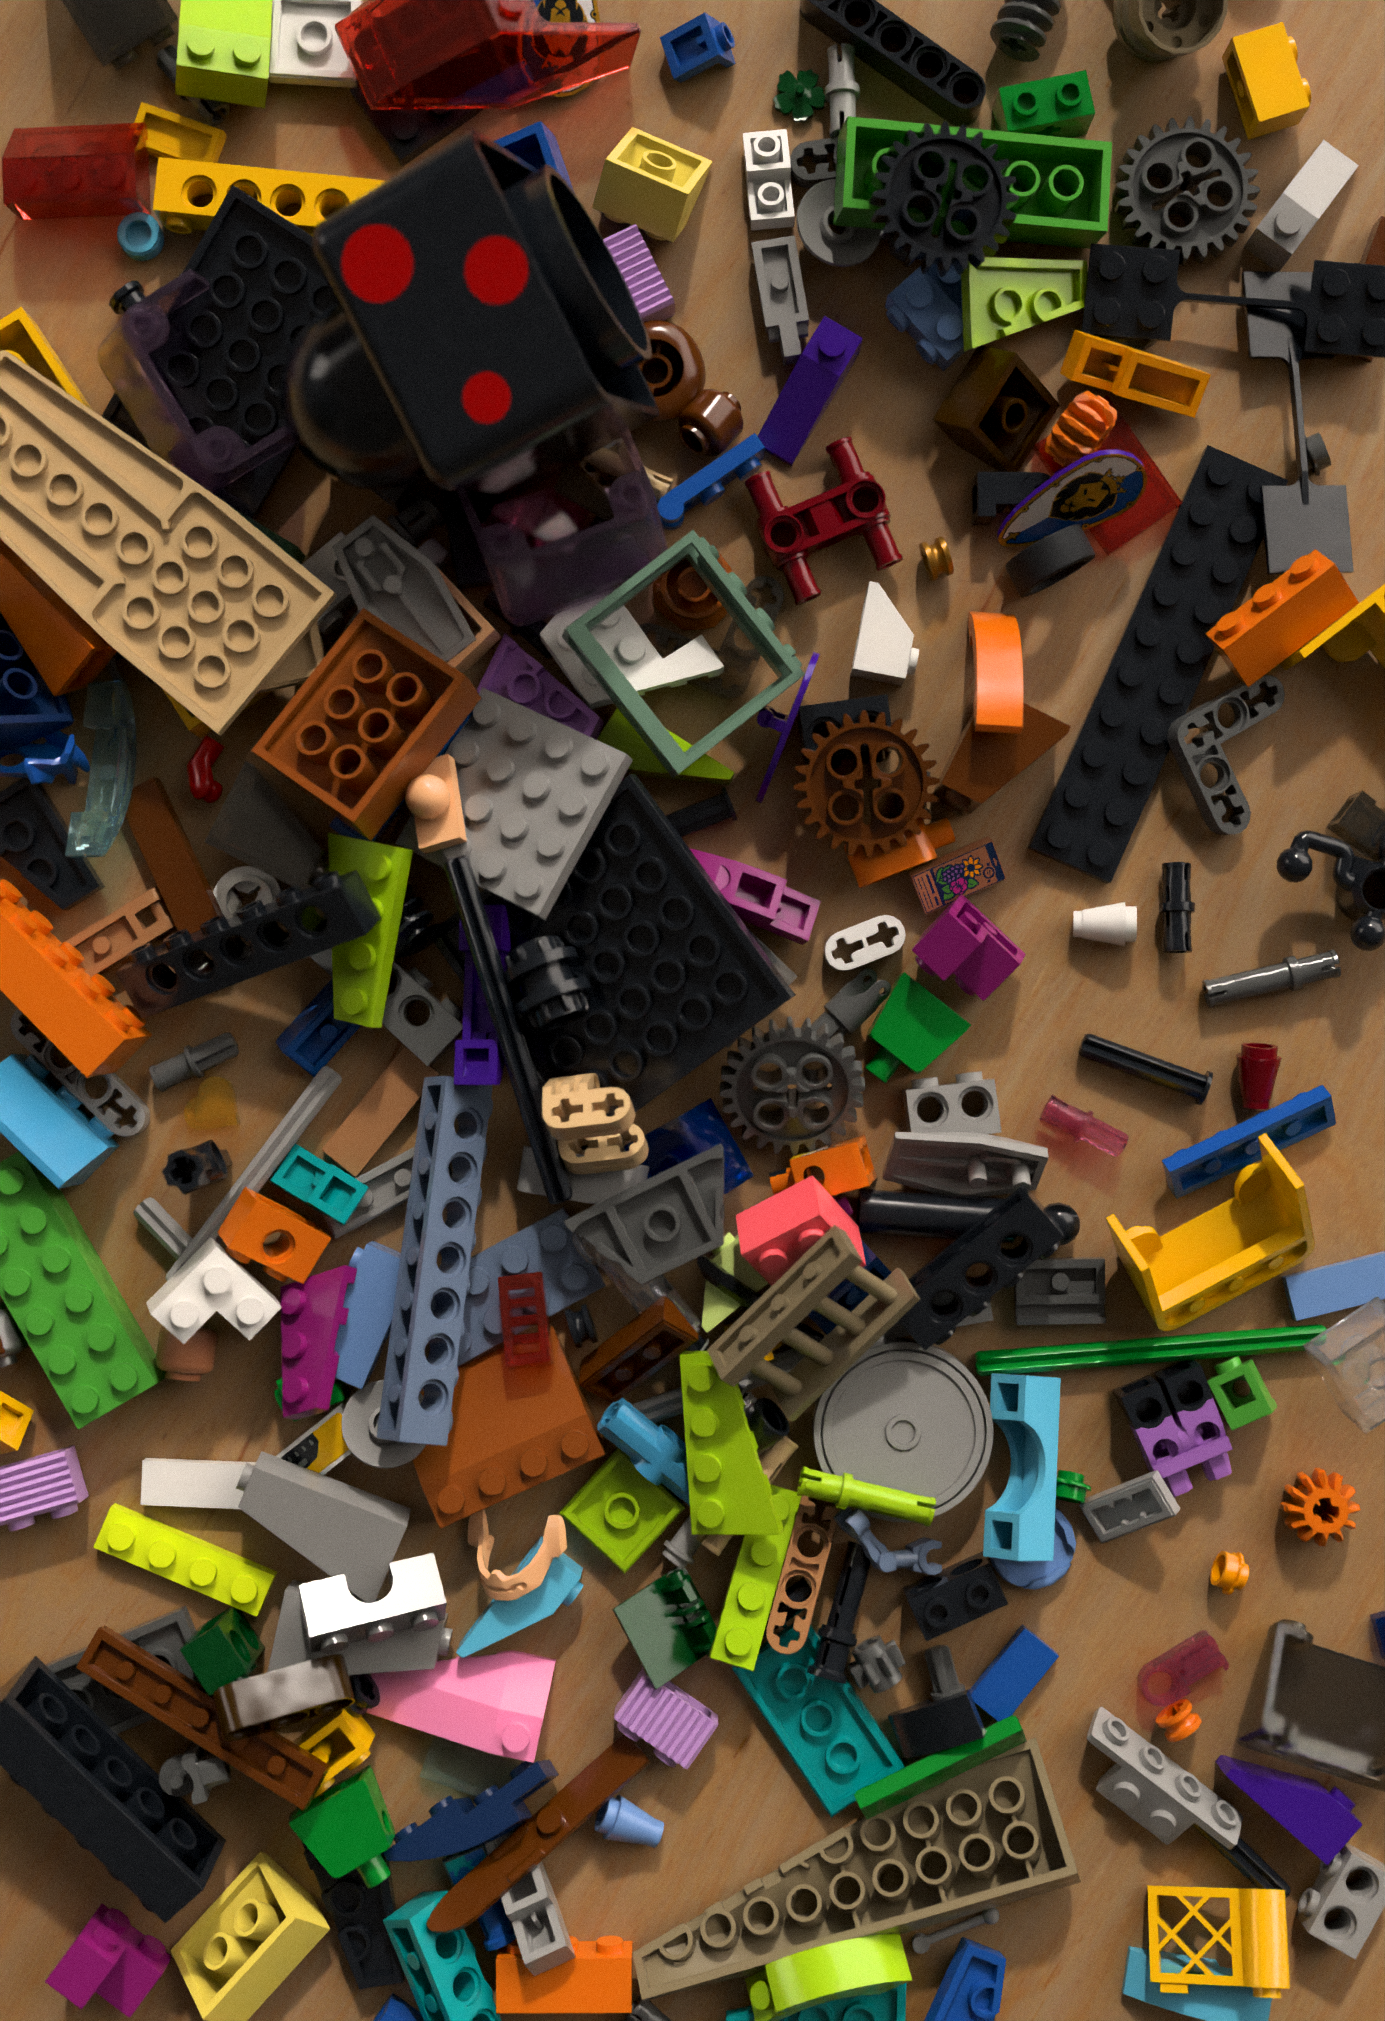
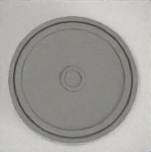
M895 1338L875 1342L815 1401L812 1415V1436L815 1452L823 1472L842 1476L843 1472L853 1474V1479L926 1497H935L936 1505L935 1507L932 1506L935 1509L934 1517L952 1509L970 1494L983 1476L992 1451L993 1419L983 1389L961 1361L934 1344L924 1351L915 1339ZM861 1510L863 1513L881 1520L891 1522H911L891 1516Z

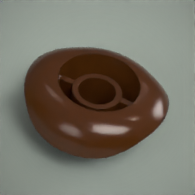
M662 320L644 321L651 344L652 357L640 364L639 367L652 391L660 413L659 416L650 421L674 419L679 417L693 399L704 390L706 379L704 360L696 342L681 327Z

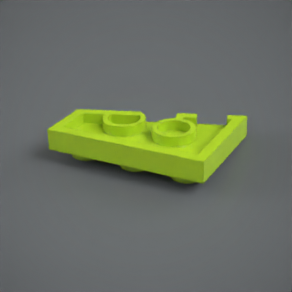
M984 257L985 261L977 269L968 261V268L961 275L964 352L1084 308L1088 274L1087 260Z

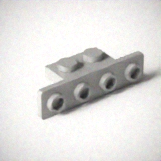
M1099 1707L1094 1712L1087 1733V1740L1116 1762L1114 1766L1099 1778L1096 1791L1166 1845L1173 1842L1194 1823L1226 1848L1232 1849L1237 1845L1243 1816L1239 1811L1105 1708Z

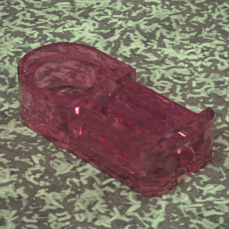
M1201 1630L1145 1664L1138 1674V1686L1151 1704L1160 1707L1168 1706L1191 1693L1189 1685L1222 1666L1227 1671L1229 1663L1219 1650L1214 1638L1206 1630ZM1157 1672L1168 1673L1172 1680L1170 1689L1161 1695H1155L1148 1690L1149 1678Z

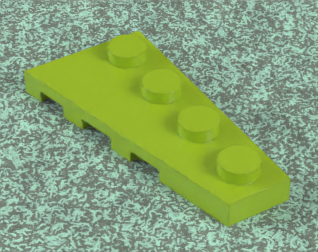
M328 833L329 872L337 870L341 876L357 870L381 916V919L365 936L332 948L334 1019L370 1028H381L413 850L346 835Z
M708 1351L682 1352L680 1354L692 1535H780L784 1528L780 1515L776 1514L771 1498L772 1489L767 1474L764 1475L757 1453L758 1445L754 1432L750 1431L743 1409L745 1403L739 1384L737 1383L733 1387L721 1380Z

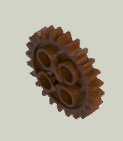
M862 710L858 717V723L854 724L846 713L841 718L842 728L838 729L832 722L828 721L825 723L828 733L826 738L816 733L811 735L813 742L817 746L815 751L805 748L801 749L800 753L809 762L807 766L794 767V771L804 775L805 779L804 782L792 785V789L805 792L806 798L797 802L795 806L796 808L809 807L811 813L803 820L804 825L815 822L819 823L820 826L814 836L816 839H820L828 833L832 835L829 848L835 850L842 841H845L847 855L853 856L857 846L862 845L865 857H871L874 845L878 844L884 854H890V840L894 839L900 846L905 847L907 842L903 832L908 830L919 835L921 830L915 823L917 817L931 819V814L923 806L925 802H938V798L928 793L927 789L928 786L940 783V779L927 776L926 770L934 767L937 761H923L921 755L929 748V744L925 743L915 746L912 743L918 730L912 729L904 735L900 733L903 719L897 718L889 727L885 725V712H879L874 723H870L866 710ZM862 744H867L869 747L868 777L877 781V787L870 789L868 793L871 822L867 825L863 822L864 793L861 789H855L854 785L855 780L862 779L863 777L860 753ZM885 747L893 749L899 758L896 770L889 774L880 771L876 764L878 752ZM839 749L850 752L854 759L852 771L844 776L835 773L830 763L832 755ZM885 793H893L900 801L898 814L890 819L881 816L877 807L878 800ZM843 794L850 796L856 805L853 817L845 821L836 818L832 810L834 800Z

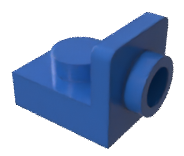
M705 12L660 37L673 79L680 83L717 63L726 68L735 64L731 50L735 47V41L729 27L725 22H719Z

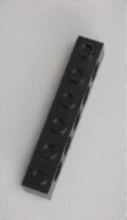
M337 870L331 871L312 882L313 887L301 890L299 885L290 887L274 897V902L264 905L261 900L254 901L236 912L238 916L228 920L224 914L218 915L201 924V930L190 934L188 929H182L163 940L164 944L154 948L151 943L141 945L127 954L129 961L116 974L139 1016L143 1019L365 936L381 919V916L357 870L341 876ZM315 907L322 910L326 918L321 917L316 912ZM277 922H279V923H281L282 925H284V926L286 927L288 933L285 932V931H283V930L279 927V925H278ZM241 937L244 938L250 946L246 945L242 941ZM204 951L207 952L213 960L208 958Z

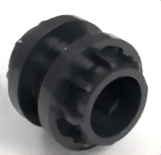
M556 935L543 936L523 943L511 950L504 959L507 970L503 973L507 987L510 990L520 989L523 999L514 1006L517 1018L520 1021H529L530 1026L537 1032H546L565 1026L584 1016L589 1009L586 997L592 992L589 980L586 977L573 978L570 970L580 960L576 948L564 946L560 937Z

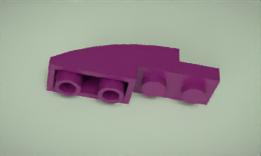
M690 849L741 920L801 945L809 941L821 901L786 887V879L718 855Z

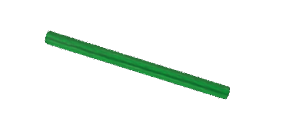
M1316 1324L987 1350L975 1353V1369L980 1376H991V1373L1019 1374L1323 1350L1328 1348L1329 1338L1327 1328Z

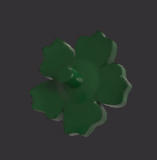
M812 69L806 72L799 71L797 80L788 70L784 74H780L777 91L780 94L773 97L775 110L781 112L784 116H788L792 112V118L795 123H805L809 118L813 117V109H823L826 102L823 88L816 87L819 75L814 73Z

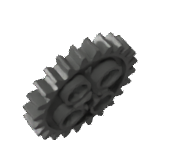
M1188 116L1183 128L1179 129L1175 119L1170 118L1165 127V133L1157 124H1154L1148 134L1149 139L1140 134L1134 143L1136 150L1128 148L1122 159L1126 165H1120L1115 176L1122 182L1117 183L1113 190V195L1123 198L1117 203L1114 209L1115 213H1128V216L1121 225V229L1126 230L1135 227L1137 230L1131 243L1134 245L1145 239L1149 242L1147 248L1180 250V266H1184L1191 253H1193L1197 263L1202 264L1207 257V249L1217 258L1224 250L1223 243L1232 248L1239 239L1237 233L1244 234L1250 225L1247 217H1252L1257 209V205L1251 202V200H1254L1260 192L1259 187L1249 184L1257 176L1258 169H1245L1244 167L1252 156L1251 152L1240 155L1236 152L1241 139L1236 138L1227 143L1224 140L1227 132V127L1225 126L1216 134L1211 133L1210 119H1206L1201 129H1196L1192 116ZM1191 155L1200 158L1204 167L1195 168L1187 162L1186 156ZM1214 172L1220 174V176L1203 181L1206 176ZM1157 176L1161 178L1166 188L1158 189L1152 187L1147 177ZM1198 185V187L1192 195L1188 190ZM1180 187L1183 193L1174 198ZM1216 194L1224 200L1225 206L1218 207L1211 204L1207 195ZM1168 202L1165 207L1157 211L1152 209V206ZM1176 214L1181 216L1187 226L1181 228L1172 225L1168 215Z
M788 1016L785 1028L779 1029L776 1022L771 1019L769 1020V1032L765 1034L756 1026L752 1027V1042L739 1037V1052L728 1051L727 1063L730 1066H722L721 1079L724 1082L720 1083V1096L725 1097L723 1099V1112L731 1113V1127L743 1125L742 1138L744 1140L756 1134L757 1148L759 1149L765 1146L768 1141L773 1142L774 1154H779L783 1145H790L793 1156L797 1155L800 1144H805L809 1151L815 1150V1141L819 1139L827 1146H831L832 1131L845 1136L846 1125L844 1121L856 1123L857 1113L855 1108L863 1107L864 1105L863 1094L860 1092L865 1091L864 1077L860 1076L863 1074L861 1061H853L856 1058L855 1048L853 1046L843 1048L844 1038L842 1033L836 1034L829 1039L828 1024L824 1023L817 1031H813L811 1019L806 1018L801 1028H796L792 1017ZM813 1061L824 1064V1066L816 1070L804 1067V1065ZM767 1063L779 1066L778 1069L770 1072L763 1071L759 1067ZM794 1084L796 1088L789 1089L788 1085ZM812 1102L825 1104L822 1108L815 1110L806 1107V1105ZM770 1103L780 1106V1108L774 1111H766L761 1107Z

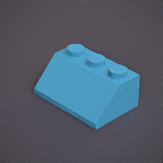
M11 1054L0 1062V1133L58 1189L83 1184L120 1146L111 1138L114 1133L96 1116L91 1118L79 1107L82 1102L64 1085L59 1087L48 1077L51 1072L33 1054L29 1056L26 1054Z

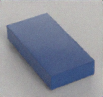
M1022 1624L969 1689L973 1701L998 1722L1011 1716L1059 1657L1058 1653Z

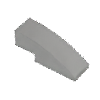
M519 1827L486 1843L488 1855ZM541 1861L501 1897L506 1916L512 1922L524 1965L534 1976L576 1957L554 1891Z

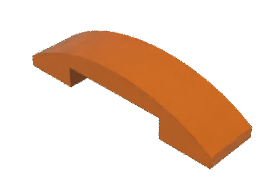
M969 611V645L973 646L976 687L973 700L975 731L1021 734L1023 727V664L1017 619L1014 614Z

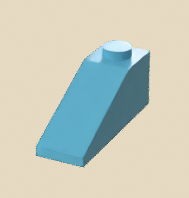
M542 1536L539 1537L511 1575L519 1573L531 1562L543 1543ZM562 1553L560 1557L553 1558L545 1578L538 1588L516 1600L500 1601L492 1599L462 1638L456 1653L460 1657L465 1658L554 1614L561 1603L569 1607L584 1586L579 1582L583 1567Z

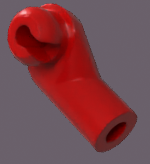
M205 735L189 760L186 771L192 795L196 799L202 798L206 803H214L221 796L223 788L220 783L213 780L212 767L225 747Z

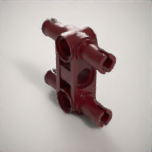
M850 436L834 441L825 449L841 482L834 489L788 507L783 506L772 481L770 471L758 473L744 482L759 515V518L756 520V527L763 541L764 552L770 558L773 566L777 570L783 571L796 605L807 603L819 597L822 593L806 560L809 555L857 534L864 536L875 561L877 571L887 569L903 560L887 525L891 522V515L885 503L884 489L876 482L874 475H871L869 471H864ZM860 495L869 496L875 502L876 508L871 512H860L854 507L852 500ZM780 529L788 530L794 536L795 541L789 547H779L771 540L772 533Z

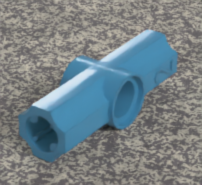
M624 1398L616 1402L614 1401L604 1411L601 1420L597 1424L598 1431L626 1453L634 1467L647 1480L655 1485L664 1484L677 1497L690 1506L685 1442L667 1426L660 1424L658 1427Z

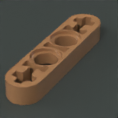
M803 1495L766 1632L770 1646L775 1651L786 1655L797 1653L803 1648L807 1640L837 1527L833 1517L841 1510L837 1509L835 1505L834 1507H826L824 1509L821 1521L831 1522L828 1531L817 1524H802L804 1515L813 1519L816 1510L815 1503L809 1501L810 1497ZM809 1531L819 1534L824 1542L822 1552L813 1558L803 1556L797 1547L800 1536ZM797 1575L806 1577L812 1585L810 1597L803 1602H794L786 1594L788 1580ZM781 1603L795 1610H807L805 1620L796 1615L793 1629L800 1633L798 1641L790 1640L788 1647H782L780 1645V1637L774 1634L776 1626L783 1627L785 1625L788 1615L787 1612H778Z

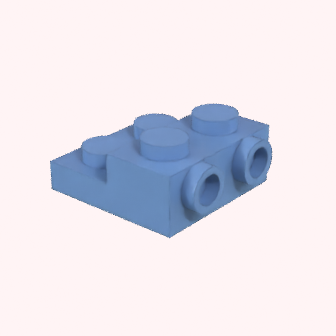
M932 264L926 274H922L920 266L887 296L885 304L887 309L886 315L898 331L904 332L906 330L917 342L915 346L918 353L930 365L936 363L944 371L964 353L961 275H958L953 264H951L949 271L944 277H940L937 264Z

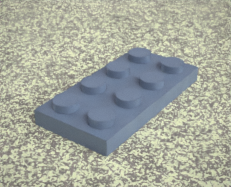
M565 1207L471 1257L469 1267L470 1290L465 1299L463 1314L465 1330L459 1345L457 1366L606 1286L580 1235L566 1227L564 1220L570 1216ZM435 1297L431 1301L432 1313L436 1307Z

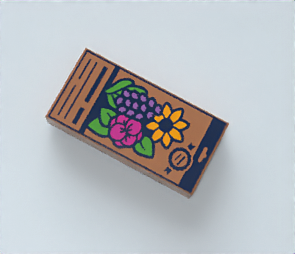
M989 836L908 871L919 904L925 914L951 904L960 894L967 897L1006 879L993 840Z

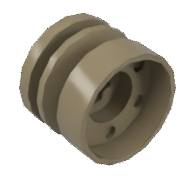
M1114 0L1113 26L1119 42L1131 55L1147 62L1166 61L1193 53L1207 46L1222 28L1228 12V0ZM1161 3H1163L1166 8V10L1161 14L1162 19L1159 17L1157 13L1162 8Z

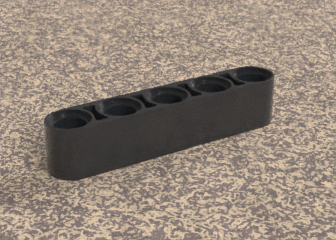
M800 0V12L809 24L840 46L841 43L854 46L857 58L941 118L955 126H961L962 124L967 126L977 119L986 94L984 79L975 70L876 0ZM851 17H859L866 24L861 27H854L846 20ZM887 42H894L902 50L889 52L882 45ZM921 68H931L938 76L925 78L921 76L918 70ZM966 93L973 99V102L962 104L953 95Z

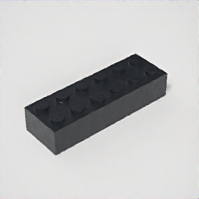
M35 1656L0 1688V1765L8 1772L9 1777L15 1784L24 1787L41 1804L46 1814L56 1818L74 1835L76 1842L82 1848L89 1850L100 1860L114 1879L126 1885L139 1898L146 1910L155 1913L166 1923L204 1890L226 1840L181 1796L168 1795L159 1784V1775Z

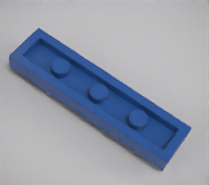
M1322 1084L1308 1092L1300 1093L1293 1099L1274 1108L1259 1112L1238 1125L1219 1131L1212 1137L1187 1149L1175 1152L1172 1156L1162 1160L1169 1189L1175 1198L1178 1199L1261 1160L1262 1156L1258 1137L1264 1133L1268 1135L1280 1151L1335 1125L1336 1119L1332 1096Z

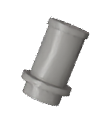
M690 1515L671 1541L666 1539L664 1542L666 1548L662 1553L681 1569H684L688 1563L693 1565L695 1560L692 1557L702 1544L696 1539L698 1535H692Z

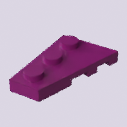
M343 1265L307 1277L304 1284L296 1281L280 1287L282 1306L283 1418L298 1420L329 1410L339 1361V1354L334 1348L339 1325H346L349 1308L343 1307L347 1284H354L357 1268Z

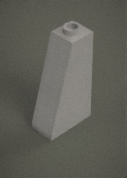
M261 1451L255 1466L246 1463L236 1486V1489L244 1491L238 1508L331 1577L344 1574L348 1590L363 1601L374 1603L389 1570V1563H392L407 1528L411 1509Z
M292 1580L285 1590L267 1672L331 1655L324 1654L322 1651L310 1652L299 1599V1585L306 1582ZM350 1592V1594L358 1601L367 1603L354 1593ZM376 1598V1601H375V1602H378V1601H380V1600H382V1599ZM445 1613V1620L439 1621L438 1625L429 1630L417 1632L410 1628L394 1632L391 1638L381 1642L370 1643L366 1639L350 1643L346 1649L333 1654L344 1656L349 1675L434 1669L439 1655H448L453 1629L445 1627L448 1613Z

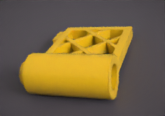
M1147 1885L1150 1982H1160V1992L1189 1994V1984L1253 1987V1997L1281 1998V1988L1290 1989L1285 1890ZM1159 1896H1176L1190 1910L1173 1929L1159 1916ZM1185 1897L1202 1898L1193 1906ZM1211 1898H1229L1230 1919L1217 1931L1199 1911ZM1194 1916L1213 1935L1210 1941L1197 1954L1177 1935ZM1160 1926H1161V1927L1167 1932V1934H1168L1161 1942H1160ZM1230 1928L1231 1945L1222 1937ZM1173 1939L1192 1960L1180 1973H1161V1951ZM1218 1941L1232 1955L1233 1976L1214 1975L1201 1961ZM1197 1965L1206 1975L1188 1973Z

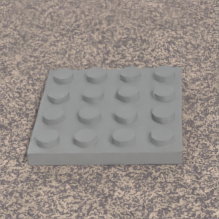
M482 687L479 692L481 699L472 710L473 716L454 738L445 753L455 759L467 842L425 854L418 847L415 819L412 813L396 844L402 848L413 850V854L445 869L444 862L448 859L466 855L470 860L478 887L546 920L633 760L620 750Z

